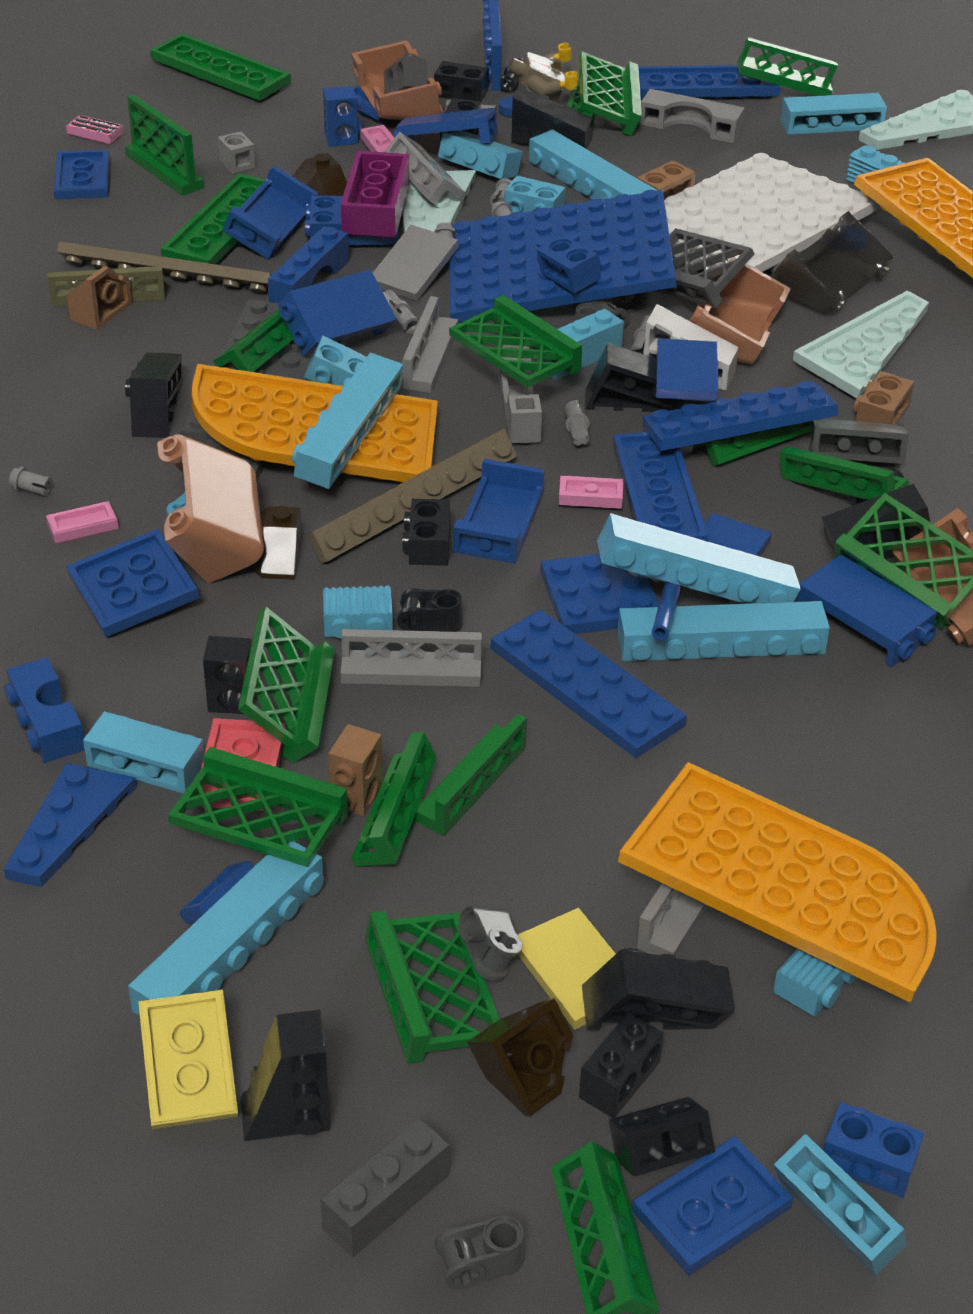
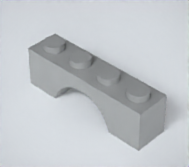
M649 89L641 101L642 117L639 124L660 129L675 124H689L707 131L710 139L734 143L742 131L745 107Z
M502 345V348L519 349V346ZM523 346V349H529V347ZM501 357V358H503L504 360H517V361H518V358ZM522 358V361H531V359ZM498 368L499 384L511 443L528 444L541 442L542 409L539 394H533V386L525 387ZM521 370L528 376L532 374V371Z

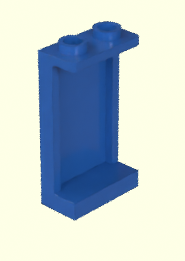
M495 108L406 117L396 126L397 129L394 130V138L400 131L414 140L413 135L479 128L480 144L491 143L498 134Z
M273 166L266 180L240 208L234 206L231 209L222 231L269 260L306 218V206H311V197L318 196V192L280 168Z
M371 270L289 291L278 303L280 314L291 331L294 342L299 347L302 355L309 354L317 347L322 335L333 341L373 331L374 335L384 333L397 320Z
M484 459L481 479L464 519H457L454 524L453 552L516 564L543 497L545 471L535 467Z
M841 554L799 583L801 590L796 597V602L822 601L824 610L886 648L888 651L886 664L890 667L895 666L902 659L907 660L915 649L922 644H928L936 633L934 625L937 611Z

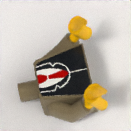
M569 43L559 44L558 53L556 54L552 52L542 57L528 52L522 61L511 58L507 67L508 72L517 75L519 85L526 86L527 90L539 96L542 94L548 96V100L554 103L557 102L564 88L573 90L578 85V73L576 71H569L563 74L562 65L558 62V60L561 62L571 60L572 49Z

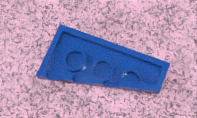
M66 763L4 868L6 879L42 887L72 856V849L80 841H86L95 832L94 826L104 816L109 817L118 808L117 802L125 794L129 796L137 788L136 778Z

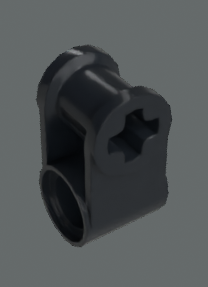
M412 588L402 593L400 599L402 610L398 613L397 623L403 631L458 632L462 629L463 607L462 596L459 592L452 589L424 590ZM413 598H415V605H414V607H413V605H412V599H413ZM413 615H415L416 618L415 624H412Z

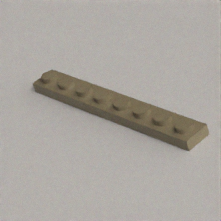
M59 241L57 252L66 258V262L75 265H82L84 261L91 262V265L97 268L108 267V265L117 266V269L162 266L163 273L170 274V278L186 281L187 277L197 278V282L212 285L213 281L223 282L225 287L239 289L240 285L250 286V290L260 293H266L268 278L272 275L269 272Z
M501 429L313 530L307 536L320 562H327L403 520L405 511H411L412 498L441 499L481 477L484 459L508 462L517 457V454L505 429Z

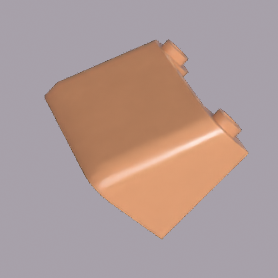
M176 434L157 442L159 458L166 465H175L183 473L186 506L174 510L166 519L164 525L165 542L208 584L257 562L264 551L256 474L253 467L242 458L184 435Z
M959 508L933 524L973 550V532H969L966 524L969 520ZM924 531L914 536L910 540L925 538ZM945 544L931 545L933 558L952 556L951 549ZM926 546L907 548L909 561L928 559ZM902 549L893 550L892 553L896 562H904ZM972 562L958 563L960 577L973 575ZM953 564L934 566L936 579L955 577ZM929 567L910 569L911 577L915 580H931ZM957 585L937 587L938 595L949 603L958 595ZM973 591L949 618L947 630L957 644L963 642L967 646L973 645Z

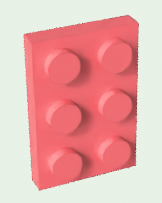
M214 718L205 753L209 747H213L279 768L284 744L254 721ZM205 784L202 789L204 793H208L222 788ZM245 795L235 796L238 804L256 800ZM228 798L209 803L211 808L223 809L232 806Z

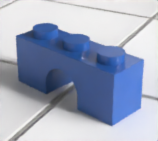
M48 657L6 669L9 684L4 685L5 695L10 706L14 704L17 706L14 708L20 728L27 727L28 729L25 731L31 751L38 750L43 763L84 751L82 723L71 702H62L59 678Z

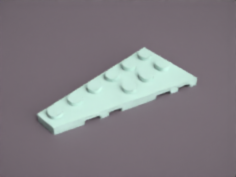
M957 90L952 94L940 97L930 103L923 104L920 107L908 110L903 114L861 130L859 141L879 150L903 146L904 141L915 140L918 143L926 142L927 137L930 136L944 139L973 134V95L966 90Z
M476 170L446 171L466 193L460 199L446 190L436 205L428 201L409 180L402 210L404 232L410 225L434 232L440 223L454 224L464 204V198L466 195L468 196L470 186L476 180Z
M907 290L795 350L793 361L853 397L862 396L870 380L873 381L877 377L879 372L927 313L929 302Z

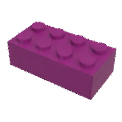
M356 151L341 202V230L356 237L363 235L377 236L379 238L396 237L409 186V154Z

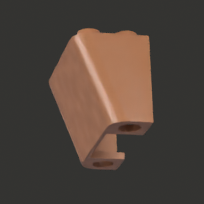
M407 40L351 53L356 81L381 119L402 121L406 117L443 113L442 106L439 104V97L442 95L439 82H435L432 77L427 78V84L384 94V71L393 65L394 62L401 59L403 55L415 54L418 56L416 49H412Z
M732 257V258L729 259L728 262L733 261V260H735V259H737V258H736V257ZM745 264L719 293L723 300L715 309L708 304L702 305L698 303L689 321L739 347L737 362L752 365L763 349L770 334L768 329L784 304L791 288ZM721 275L715 276L713 278L718 280L721 277Z

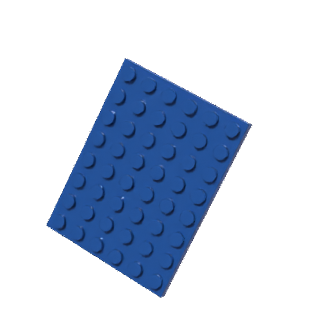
M646 190L643 193L633 195L621 194L615 198L592 199L585 203H567L561 207H543L530 212H513L506 216H488L482 220L460 221L452 224L456 231L453 238L458 240L459 247L450 258V317L458 319V322H463L494 308V298L505 295L526 310L531 311L677 287L663 190ZM563 234L591 251L596 252L601 262L599 266L601 279L576 293L564 288L543 275L540 271L536 249Z

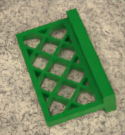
M581 52L579 56L580 108L622 124V133L632 136L642 117L638 65L629 61L627 67L623 68Z
M136 95L127 96L132 143L125 146V155L182 196L203 189L204 180L195 173L192 134Z
M505 295L494 298V308L449 328V336L527 388L563 370L572 375L581 371L582 345ZM494 319V324L486 323ZM467 331L479 332L478 334H465ZM483 332H487V333H500L499 336H497V335H482ZM503 333L511 334L512 336H503ZM482 344L498 345V347H485ZM502 345L519 346V349L502 348ZM523 346H528L532 349H523ZM501 357L518 358V361H517V360H504V359L501 358ZM522 358L539 359V362L522 361ZM543 359H548L552 362H543ZM521 370L537 371V372H535V373H533V374H531V375L528 376L527 374H525V373L522 372Z
M885 492L847 535L843 533L835 542V558L841 554L937 611L934 626L940 630H943L948 625L949 618L973 591V575L960 577L958 563H973V550ZM886 505L897 513L898 520L879 522L878 513ZM904 527H919L924 531L925 538L905 540ZM899 528L901 541L882 543L880 530ZM876 531L877 544L863 545L856 538L861 532ZM945 544L951 549L952 556L933 558L931 545ZM926 546L928 559L908 560L907 548ZM902 549L904 562L890 563L884 559L883 551ZM953 564L955 577L936 579L934 566ZM929 567L931 580H915L911 577L910 569ZM957 585L958 595L949 603L938 595L937 587Z
M264 607L258 612L238 710L284 744L283 756L291 763H295L319 747L335 649L325 641L316 647L268 607ZM268 625L274 629L278 638H274ZM279 645H282L288 660H284L278 647ZM294 645L303 652V656L301 657V659L299 658ZM263 647H267L273 662H269ZM289 667L293 668V671L297 677L296 683L292 677ZM274 669H277L284 683L283 685L279 684V681L273 671ZM258 671H262L269 687H264ZM284 692H288L292 700V707H290ZM268 694L273 695L278 705V710H275ZM253 696H257L263 711L252 703ZM283 716L288 727L287 730L283 727L279 717Z
M209 747L203 755L204 766L168 814V821L170 824L309 867L336 824L342 825L348 815L347 788ZM205 784H210L222 789L204 793L202 788ZM245 795L256 800L238 804L235 796ZM228 798L232 805L212 811L209 803ZM277 805L290 810L273 815L270 807ZM203 806L206 812L194 817L184 814L187 809ZM263 809L266 817L247 822L244 814ZM237 816L240 824L227 828L219 825L217 821ZM313 816L324 821L308 826L304 817ZM294 820L298 821L301 828L285 833L281 832L280 824ZM271 827L275 835L262 839L254 836L252 832ZM304 838L309 843L304 852L291 848L287 844Z
M386 911L370 912L364 940L407 1064L423 1062L426 1052L469 1047L467 1041L482 1032L467 1025L472 1016L483 1020L489 1026L500 1019L484 977L475 970L465 942L460 937L459 913L389 920ZM451 927L454 937L451 941H448L433 933V931L438 928ZM409 932L418 937L413 945H410L398 939L396 933ZM425 941L443 950L438 958L419 950ZM449 954L465 962L466 967L462 972L444 963ZM411 959L429 967L424 976L408 968L407 964ZM436 971L454 980L449 989L430 980ZM461 984L477 993L478 997L474 1003L455 993ZM423 989L441 998L435 1007L419 999L418 995ZM448 1002L466 1011V1014L460 1021L442 1012V1009ZM435 1020L453 1031L450 1035L433 1037L430 1025Z

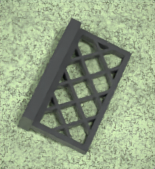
M675 228L669 235L672 256L683 251L684 254L673 258L674 267L684 263L685 266L675 270L677 287L655 291L702 305L708 304L716 309L723 301L719 293L755 253L750 247ZM678 239L684 240L683 243L673 246ZM699 245L703 246L699 249L690 252L691 248H694ZM722 250L721 253L709 257L710 253ZM740 255L737 259L728 262L729 258ZM703 256L702 260L691 264L690 261ZM722 262V265L714 267L712 269L709 268V266ZM704 268V272H701V273L696 274V275H692V274H691V273H693V272H695V271H698V270H701V269ZM721 275L716 282L710 280V278Z

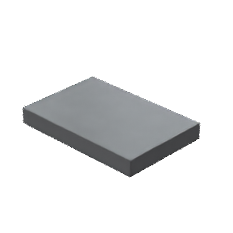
M410 225L373 272L380 288L383 290H393L397 295L418 301L459 247L458 240Z

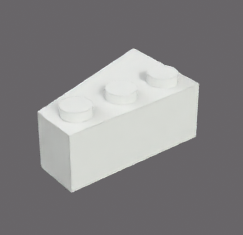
M656 304L646 322L644 355L657 359L658 338L717 341L718 389L727 390L736 372L739 347Z

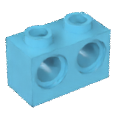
M516 176L505 189L504 202L509 203L512 212L521 213L535 211L543 207H561L565 204L566 187Z
M322 335L310 359L304 377L314 382L343 386L347 378H352L359 362L363 363L366 356Z

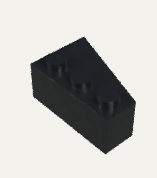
M519 85L512 101V144L529 146L530 138L554 130L585 149L588 148L591 141L592 117L565 104L563 106L548 100V96L543 94L539 96L527 90L526 86Z
M607 343L586 387L585 409L595 410V406L614 407V411H623V407L642 408V412H654L656 410L671 411L681 409L686 400L656 398V358Z
M146 352L141 361L137 363L135 370H132L129 379H126L125 395L130 397L132 437H169L168 421H173L174 412L169 411L171 404H177L183 383L182 354Z
M915 484L886 493L930 522L928 507ZM881 496L822 517L827 540L834 554L836 540L843 533L847 535ZM886 505L878 513L879 522L898 520L897 513ZM917 526L904 527L905 540H910L923 530ZM899 528L880 530L882 543L901 541ZM876 531L861 532L856 540L863 545L877 544ZM884 550V559L895 558L892 553L893 550Z
M624 948L619 950L582 984L587 1030H600V1023L620 1022L628 1012L644 1022H662L663 1030L714 1029L735 1012L728 967L714 965L706 960L691 961L676 958L672 954L657 955L641 952L637 948Z
M320 1009L276 1015L263 1044L262 1058L259 1065L254 1066L251 1072L250 1086L247 1091H243L240 1098L244 1141L298 1134L313 1135L321 1131L330 1130L327 1059Z

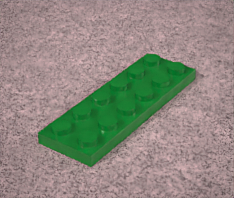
M184 33L150 50L151 59L160 62L162 65L171 66L180 72L197 76L199 79L210 81L217 86H223L233 90L235 93H241L257 101L264 100L270 94L281 90V88L291 83V74Z
M241 173L237 174L161 247V256L216 264L238 242V240L222 231L229 212L234 206L240 208L265 179Z

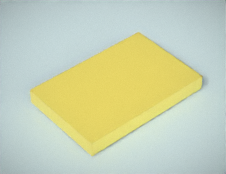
M578 907L517 935L522 942V949L518 955L548 996L555 998L563 1016L574 1030L586 1025L582 984L616 954Z
M223 990L138 1001L152 1129L238 1117Z

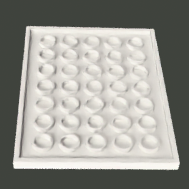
M757 153L753 157L738 162L735 166L722 170L693 187L685 188L684 191L674 196H669L664 200L669 235L677 228L750 247L755 255L746 264L761 272L880 209V205L873 199L866 197L862 191L849 188L846 184L831 181L825 176L815 175L808 172L807 169L794 167L786 161L776 160L765 153ZM678 239L673 246L683 243L684 240ZM699 245L694 248H691L690 252L699 249L703 246ZM722 250L710 253L709 257L721 253ZM684 251L681 252V253L675 254V255H673V256H674V257L681 256V255L684 254ZM703 256L690 261L691 264L702 260ZM722 262L711 265L709 268L712 269L720 266Z

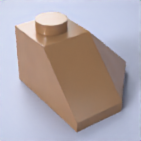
M106 266L99 269L67 295L70 320L96 330L102 327L132 304L130 279Z

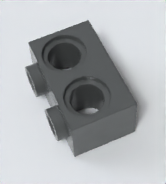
M415 54L403 55L401 59L394 62L393 65L384 71V94L427 84V59L418 58Z

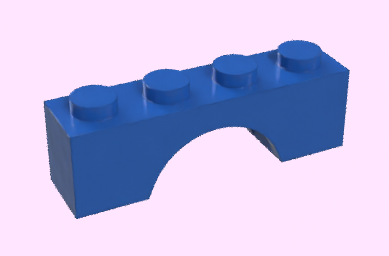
M324 226L268 278L269 302L279 303L289 291L311 286L319 270L337 274L349 262L348 233L339 231L334 227Z

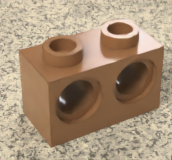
M672 160L637 177V179L656 190H663L664 200H666L667 197L674 196L684 191L685 188L693 187L696 172Z
M880 371L874 381L870 380L863 396L859 395L855 401L853 412L857 413L856 421L897 424L910 406L914 381Z
M347 724L328 753L329 783L347 788V811L365 816L377 797L383 782L382 734Z

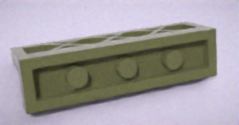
M162 266L112 269L116 273L130 279L132 302L165 300ZM98 270L47 273L51 306L68 305L67 295Z

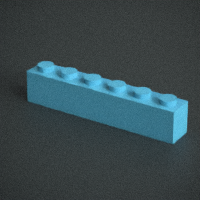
M554 130L530 138L529 162L590 199L603 200L615 198L621 194L633 195L643 193L646 190H656Z
M371 352L363 363L359 362L352 378L345 380L340 394H335L328 410L321 412L317 425L310 427L305 441L302 445L298 444L295 447L292 455V462L295 463L294 477L327 489L331 487L400 389L404 364Z
M611 513L597 539L602 564L744 604L794 602L801 590L793 566Z
M822 601L676 606L669 636L665 640H657L652 636V628L658 607L619 608L617 635L622 661L825 654L830 630Z
M294 841L287 843L291 848L303 852L306 850L305 847ZM316 854L310 866L305 867L266 855L128 985L132 1012L140 1016L138 1001L219 990L222 982L232 972L241 969L248 957L260 945H265L271 939L274 931L285 920L292 919L298 908L310 896H314L320 891L324 883L322 857Z

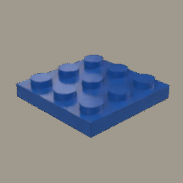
M159 529L66 566L69 577L105 637L199 598L197 587L171 547L165 542V538Z
M600 554L557 558L541 561L540 572L558 622L574 634L618 629L619 608L659 606L648 578L636 577L627 570L602 564Z

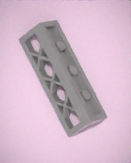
M399 131L386 149V153L409 154V180L433 204H437L446 190L460 199L466 193L419 143Z
M430 296L402 359V364H404L403 389L432 393L454 338L449 336V328L457 325L458 319L439 317V297Z
M342 629L341 684L480 687L482 633ZM350 642H364L370 647L366 650H350ZM388 643H399L404 648L400 651H390L385 646ZM424 643L435 644L438 649L434 652H425L419 647ZM459 644L474 645V653H459L454 648Z
M662 883L640 916L637 948L651 954H672L677 957L708 905Z

